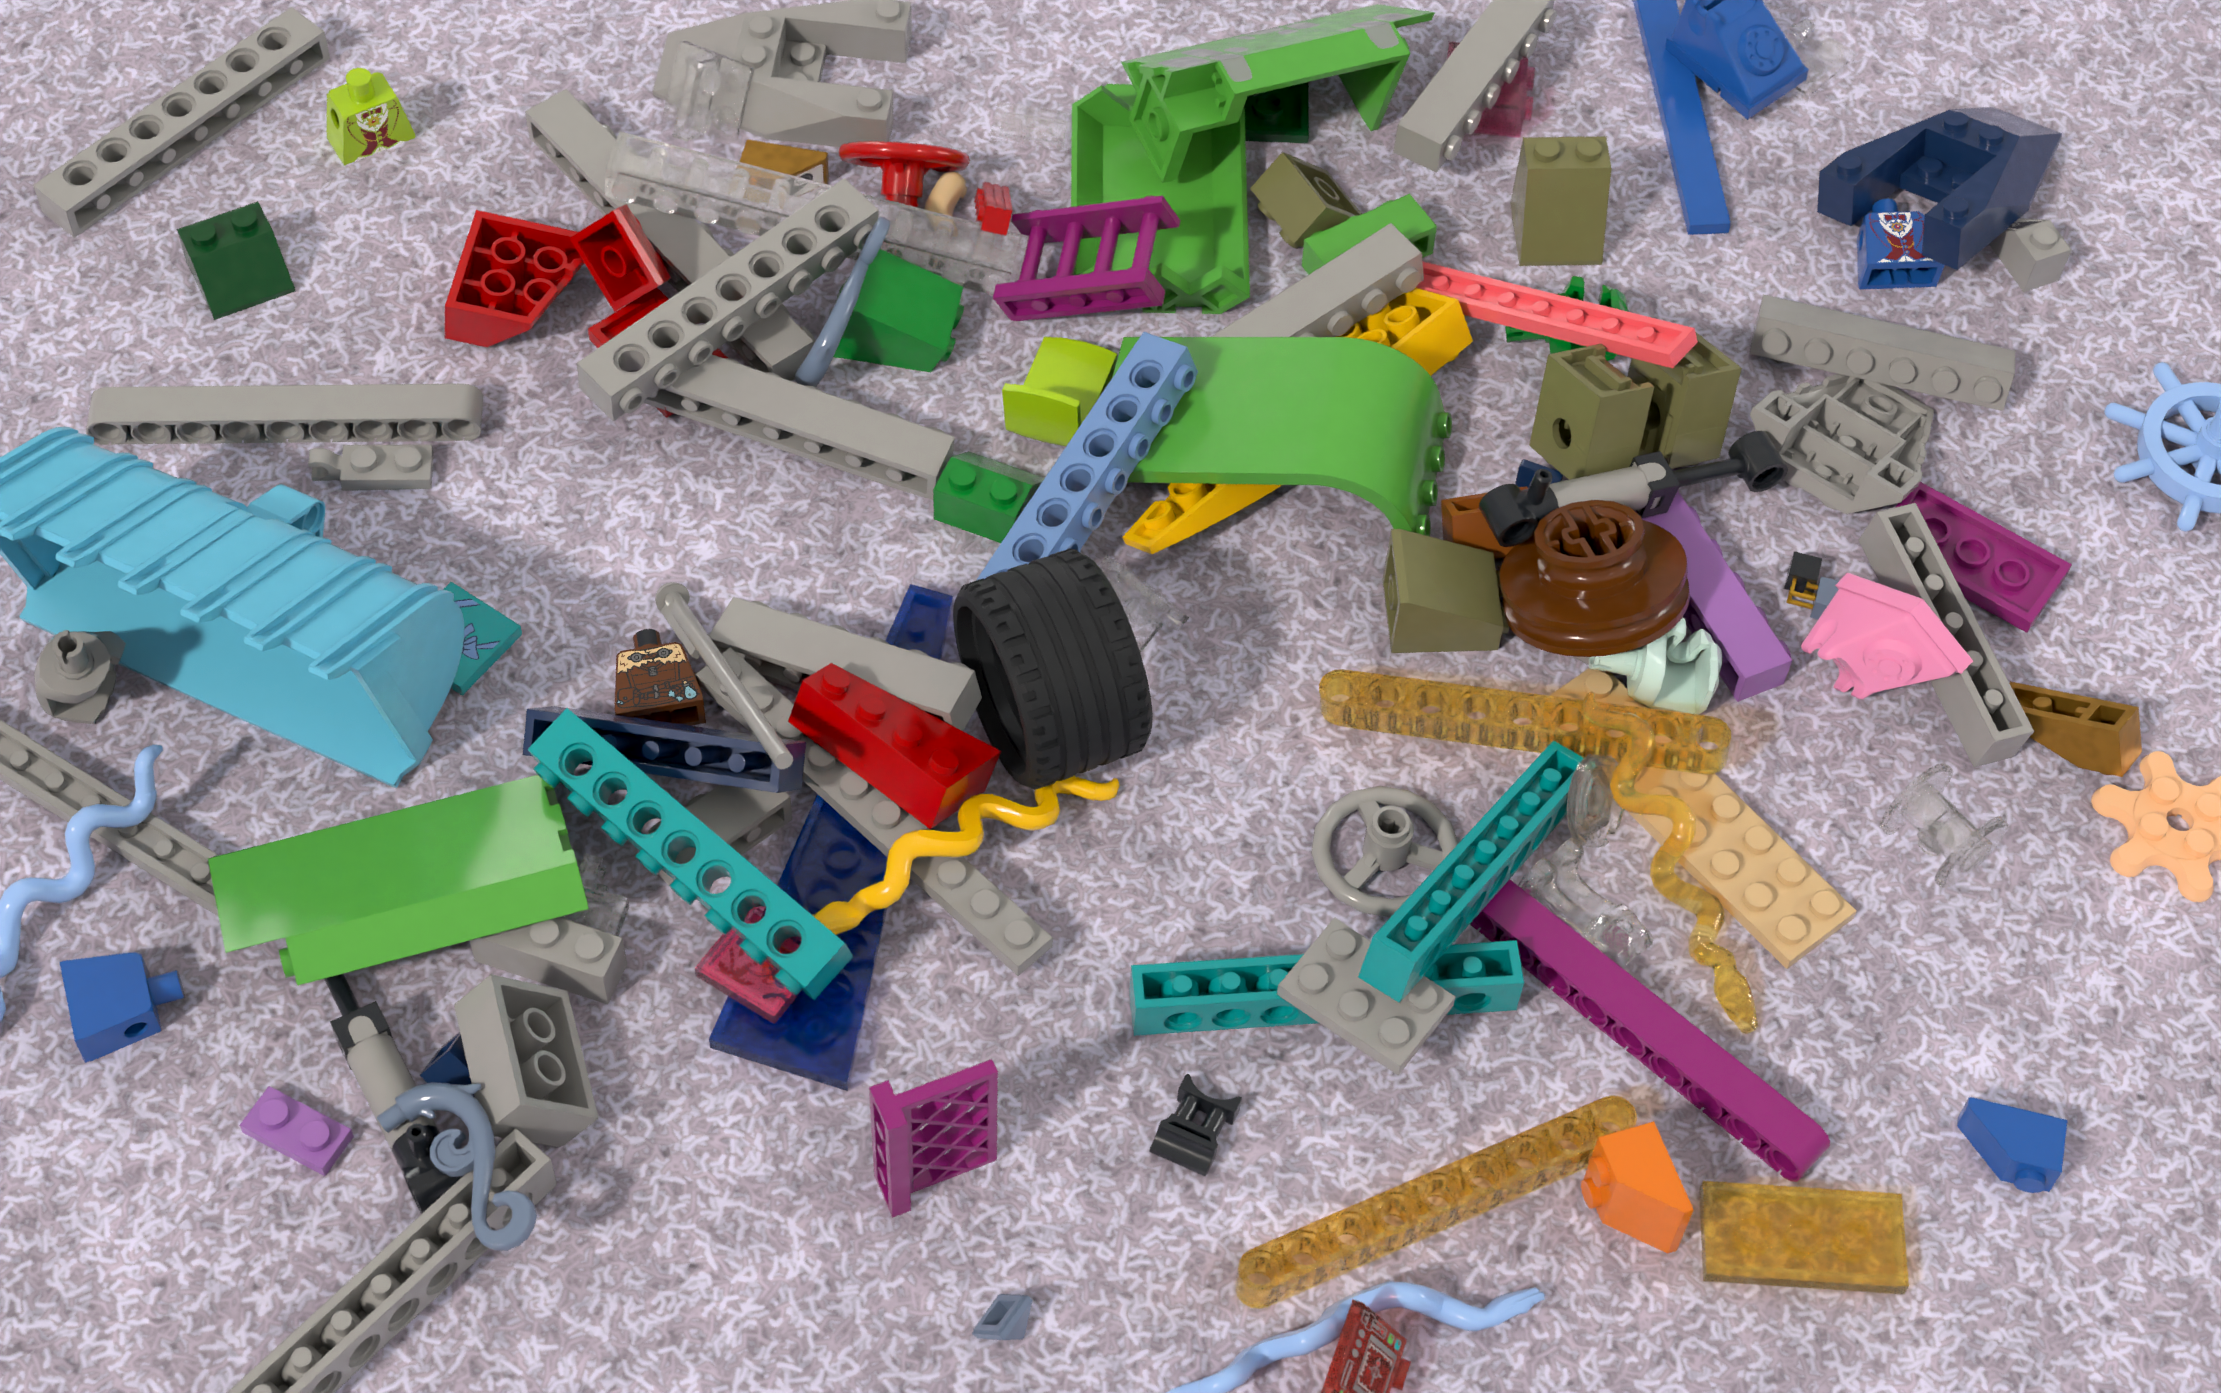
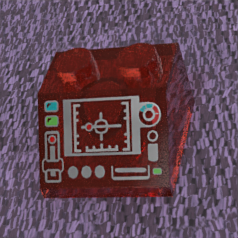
M1353 1299L1321 1393H1391L1392 1388L1402 1391L1411 1365L1410 1360L1402 1358L1407 1339L1363 1302Z

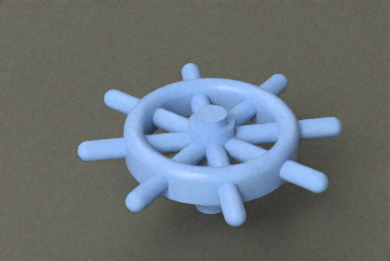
M2160 362L2154 366L2153 373L2165 392L2153 401L2146 414L2118 403H2110L2105 407L2104 412L2107 418L2139 430L2137 451L2140 460L2118 466L2114 470V478L2120 483H2125L2149 476L2151 481L2162 492L2183 504L2177 520V526L2180 530L2187 532L2194 528L2200 511L2221 514V485L2210 483L2213 474L2220 473L2221 475V384L2195 382L2182 385L2170 366L2165 362ZM2200 411L2214 412L2215 415L2205 420ZM2180 413L2190 430L2166 420ZM2162 438L2184 447L2167 452ZM2192 463L2196 468L2194 476L2184 471L2180 466Z

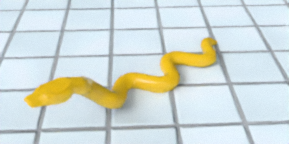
M1073 776L1062 781H1056L1054 784L1034 791L1037 807L1024 806L993 794L971 796L959 807L958 823L960 832L916 830L903 834L893 843L888 851L883 881L861 889L849 902H830L813 916L835 935L853 929L870 912L887 908L902 897L909 884L912 861L917 857H963L976 852L984 838L981 819H996L1023 830H1041L1055 824L1060 812L1057 794H1072L1093 801L1110 800L1117 795L1120 786L1119 780L1113 778L1107 783H1097Z

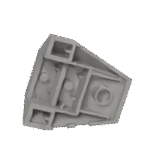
M1836 374L1825 377L1821 385L1811 387L1812 385L1806 382L1799 384L1795 392L1784 394L1781 389L1773 391L1752 408L1750 416L1756 431L1767 433L1788 468L1784 480L1789 485L1802 488L1819 498L1828 508L1839 510L1844 514H1850L1901 503L1919 485L1922 479L1923 472L1921 467L1926 457L1925 445L1930 435L1934 409L1893 386Z

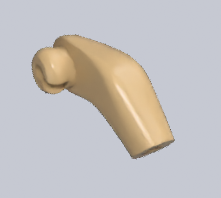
M957 172L943 174L933 187L925 204L924 213L940 244L952 242L958 237L953 222V211L960 197L962 199L965 197L967 186L964 177Z

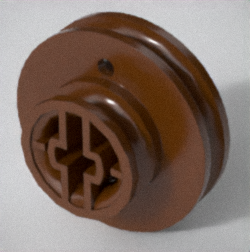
M1587 500L1557 508L1539 521L1533 536L1525 542L1514 546L1509 551L1501 565L1500 585L1503 594V609L1506 622L1510 629L1524 642L1543 651L1565 656H1606L1627 652L1647 645L1675 627L1688 608L1690 590L1685 550L1678 539L1670 532L1654 523L1642 520L1641 516L1631 507L1614 501Z

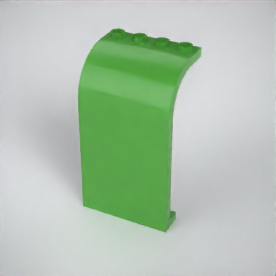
M1123 337L1113 376L1140 337ZM1161 337L1186 346L1198 374L1192 388L1184 393L1174 408L1170 421L1165 426H1162L1152 441L1147 456L1138 462L1128 477L1127 482L1317 485L1332 487L1350 492L1372 503L1388 518L1393 529H1403L1430 536L1431 521L1428 514L1430 506H1436L1438 485L1436 476L1437 472H1443L1445 451L1443 442L1444 438H1450L1452 418L1450 412L1444 411L1441 395L1435 381L1412 358L1396 349L1377 342L1348 337Z

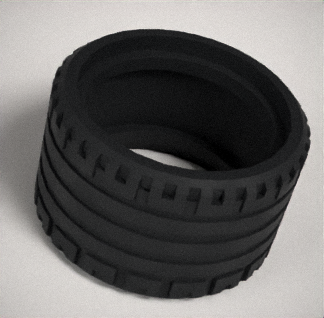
M1067 549L1051 554L1048 557L1031 561L1029 564L1013 567L1007 572H999L987 576L986 579L983 578L970 582L961 587L953 605V625L960 662L975 671L982 696L976 707L977 714L991 745L1001 751L999 756L1001 763L1017 782L1036 790L1054 784L1056 781L1073 777L1077 773H1084L1095 769L1098 765L1103 766L1118 759L1126 758L1144 749L1151 734L1153 719L1151 695L1145 667L1123 606L1109 580L1091 558L1077 550Z

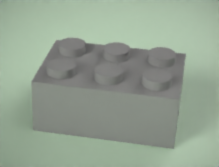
M490 974L454 1004L471 1083L481 1084V1089L474 1093V1097L480 1102L487 1113L495 1137L505 1138L516 1128L532 1143L561 1147L599 1119L567 990Z

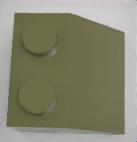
M1284 152L1275 159L1250 188L1260 200L1257 204L1260 211L1269 219L1278 223L1282 228L1279 232L1280 236L1295 249H1298L1300 246L1303 247L1304 239L1310 237L1315 232L1327 230L1345 222L1352 216L1362 214L1327 170Z

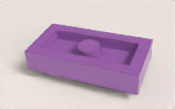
M270 1086L267 1087L239 1125L242 1133L323 1176H326L354 1137L350 1128Z

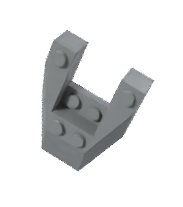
M846 0L743 13L670 32L667 35L653 88V96L765 139L841 147L844 143L857 141L890 142L894 123L893 90L821 82L826 55L906 63L912 37L911 2L899 0Z

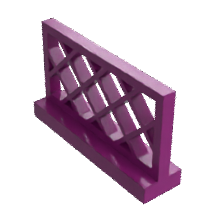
M992 1059L896 1095L889 1080L869 1087L874 1176L892 1218L911 1211V1193L997 1161L998 1071Z

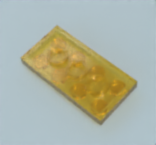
M1702 1181L1699 1188L1703 1281L1905 1294L1909 1281L1902 1194Z

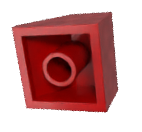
M627 204L611 211L569 238L614 312L671 279V276L664 267L662 258L655 252L644 234L639 220L632 214Z

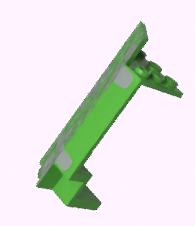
M1376 4L1122 61L1121 64L1137 92L1129 121L1162 183L1177 180L1193 133L1238 123L1247 96L1338 75L1370 131L1378 130L1411 54L1407 41L1400 36L1396 28L1430 21L1433 19L1435 12Z

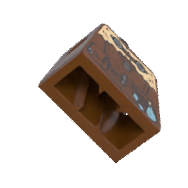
M644 629L635 633L633 636L635 649L623 650L616 655L615 715L690 726L705 724L703 695L682 644L678 642L662 644L660 633L654 629Z

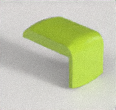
M1044 337L1024 384H1004L1002 395L1006 430L1041 442L1066 447L1111 381L1117 362V353L1084 341L1062 337Z

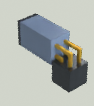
M1794 551L1784 589L1789 590L1787 603L1812 609L1810 618L1819 619L1839 590L1835 586L1839 581L1821 576L1818 585H1816L1823 558ZM1792 596L1811 600L1813 601V604L1793 600L1791 598Z

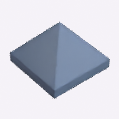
M999 1294L974 1327L972 1334L978 1339L1023 1340L1033 1300L1028 1295Z

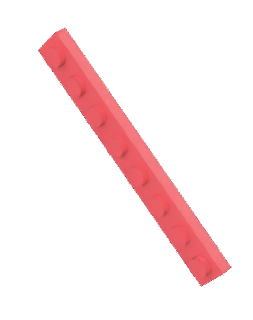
M1423 262L1424 280L1415 287L1458 299L1465 316L1583 346L1603 344L1607 348L1606 352L1669 368H1674L1698 342L1695 328L1427 262Z

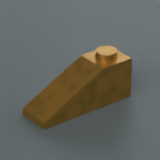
M2010 681L2009 684L2034 730L2030 738L2078 768L2100 772L2104 775L2123 777L2142 753L2139 707Z

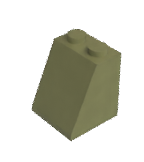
M1606 136L1523 137L1510 201L1519 266L1602 265L1611 178V162Z
M1391 529L1382 579L1391 653L1498 650L1502 634H1508L1509 626L1505 619L1504 609L1500 605L1499 597H1503L1500 585V570L1495 569L1493 552L1403 529Z

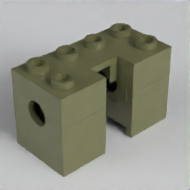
M1696 333L1697 344L1674 368L1631 358L1628 376H1625L1606 360L1605 353L1607 348L1603 344L1548 354L1529 446L1568 480L1627 468L1635 456L1659 451L1662 452L1671 469L1718 459L1742 368L1698 333Z

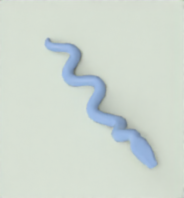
M150 745L138 754L134 766L136 791L134 800L126 806L95 804L81 808L72 816L67 823L65 831V842L71 863L66 876L59 879L34 877L19 879L3 892L0 899V979L12 972L18 962L21 918L27 904L33 901L68 902L82 895L92 883L95 875V863L90 849L89 838L93 830L100 827L127 828L136 826L151 813L157 798L154 762L163 751L161 745ZM0 986V1022H1V1021L3 1020V1017H4V1014H5V1011H6V1006H5V1002H4V998H3V994H2V990H1V986Z
M1397 1281L1384 1282L1335 1302L1323 1312L1316 1322L1296 1331L1271 1336L1249 1346L1240 1352L1225 1369L1201 1380L1173 1388L1166 1393H1227L1244 1384L1254 1372L1266 1365L1281 1359L1306 1355L1328 1345L1341 1336L1348 1325L1361 1319L1364 1310L1368 1313H1376L1401 1307L1419 1312L1462 1330L1480 1331L1497 1326L1517 1315L1527 1313L1534 1304L1545 1299V1294L1536 1287L1500 1295L1492 1299L1484 1308H1477L1423 1285ZM1364 1312L1363 1318L1368 1316L1366 1312Z

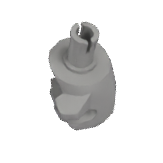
M64 630L52 637L41 651L34 672L36 696L45 713L64 721L95 724L100 714L105 713L109 698L113 694L116 683L114 666L115 664L118 665L126 643L112 631L69 632V630Z

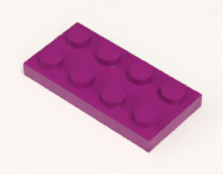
M1920 482L1896 507L1916 503L1965 599L2028 633L2068 575L2072 564Z

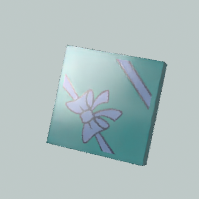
M450 582L443 590L454 593L453 601L460 607L464 619L462 654L451 689L463 696L522 635L521 625L458 585Z

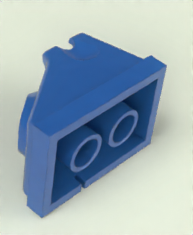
M1685 0L1674 33L1666 39L1665 49L1716 93L1720 92V97L1747 120L1807 80L1809 69L1804 66L1763 0Z

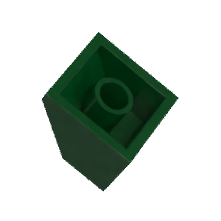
M258 201L177 229L185 260L214 320L296 292L274 232Z

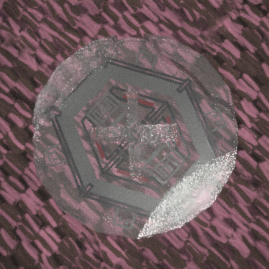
M1600 754L1587 755L1578 764L1572 776L1567 799V819L1573 840L1580 846L1604 847L1610 842L1606 838L1608 833L1615 834L1621 824L1625 808L1626 789L1624 780L1617 779L1615 770H1621V767L1612 756Z

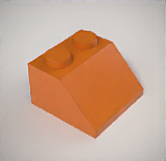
M1649 1122L1598 1137L1592 1156L1588 1161V1168L1584 1179L1581 1181V1190L1587 1206L1590 1209L1596 1208L1603 1224L1667 1254L1677 1251L1694 1209L1655 1122Z

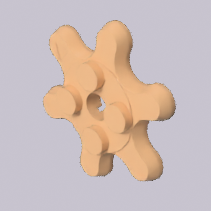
M2161 751L2152 752L2142 758L2139 764L2140 772L2145 782L2142 790L2129 791L2116 785L2108 784L2095 790L2092 795L2091 803L2093 808L2099 814L2121 822L2128 832L2127 841L2123 845L2116 847L2111 853V866L2117 873L2126 877H2135L2149 866H2163L2175 875L2178 889L2186 899L2192 902L2207 901L2214 891L2209 865L2212 862L2221 860V776L2211 780L2205 786L2192 785L2183 781L2177 775L2173 761L2168 754ZM2181 815V818L2187 822L2189 830L2179 831L2172 828L2166 818L2168 816Z

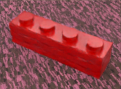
M983 182L982 189L977 188L974 199L975 215H977L976 221L980 222V230L1007 236L1013 211L1009 187H1001L998 184L993 183L992 185L989 182Z

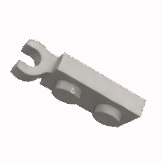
M432 444L343 445L342 455H337L331 450L324 448L310 449L308 465L312 467V481L340 480L342 491L431 489L434 452Z

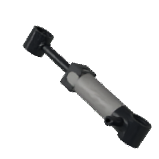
M1754 431L1742 436L1733 443L1728 453L1731 459L1672 471L1661 451L1635 456L1627 468L1550 484L1553 478L1552 474L1546 469H1539L1535 472L1528 489L1520 490L1515 484L1498 486L1481 499L1479 509L1499 545L1513 547L1533 536L1539 521L1551 511L1570 503L1587 500L1614 501L1631 507L1634 511L1636 510L1641 518L1667 513L1679 487L1737 475V477L1743 478L1750 491L1762 492L1782 481L1787 474L1788 468L1767 433L1764 431Z
M344 974L324 978L342 1015L330 1021L337 1044L350 1070L353 1071L402 1171L410 1193L422 1214L463 1176L450 1177L438 1170L431 1161L430 1147L434 1138L440 1134L433 1119L420 1116L413 1122L407 1119L389 1133L383 1129L377 1116L396 1104L395 1098L405 1091L416 1087V1084L393 1040L390 1028L377 1002H372L360 1008Z

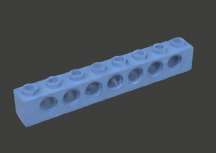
M1147 332L1142 333L976 580L986 579L987 576L999 572H1007L1013 567L1029 564L1031 561L1048 557L1051 554L1067 549L1081 552V548L1093 530H1096L1101 525L1104 514L1116 495L1121 494L1125 489L1128 477L1138 462L1147 456L1150 445L1162 426H1165L1170 421L1173 410L1184 393L1192 388L1198 371L1186 346Z

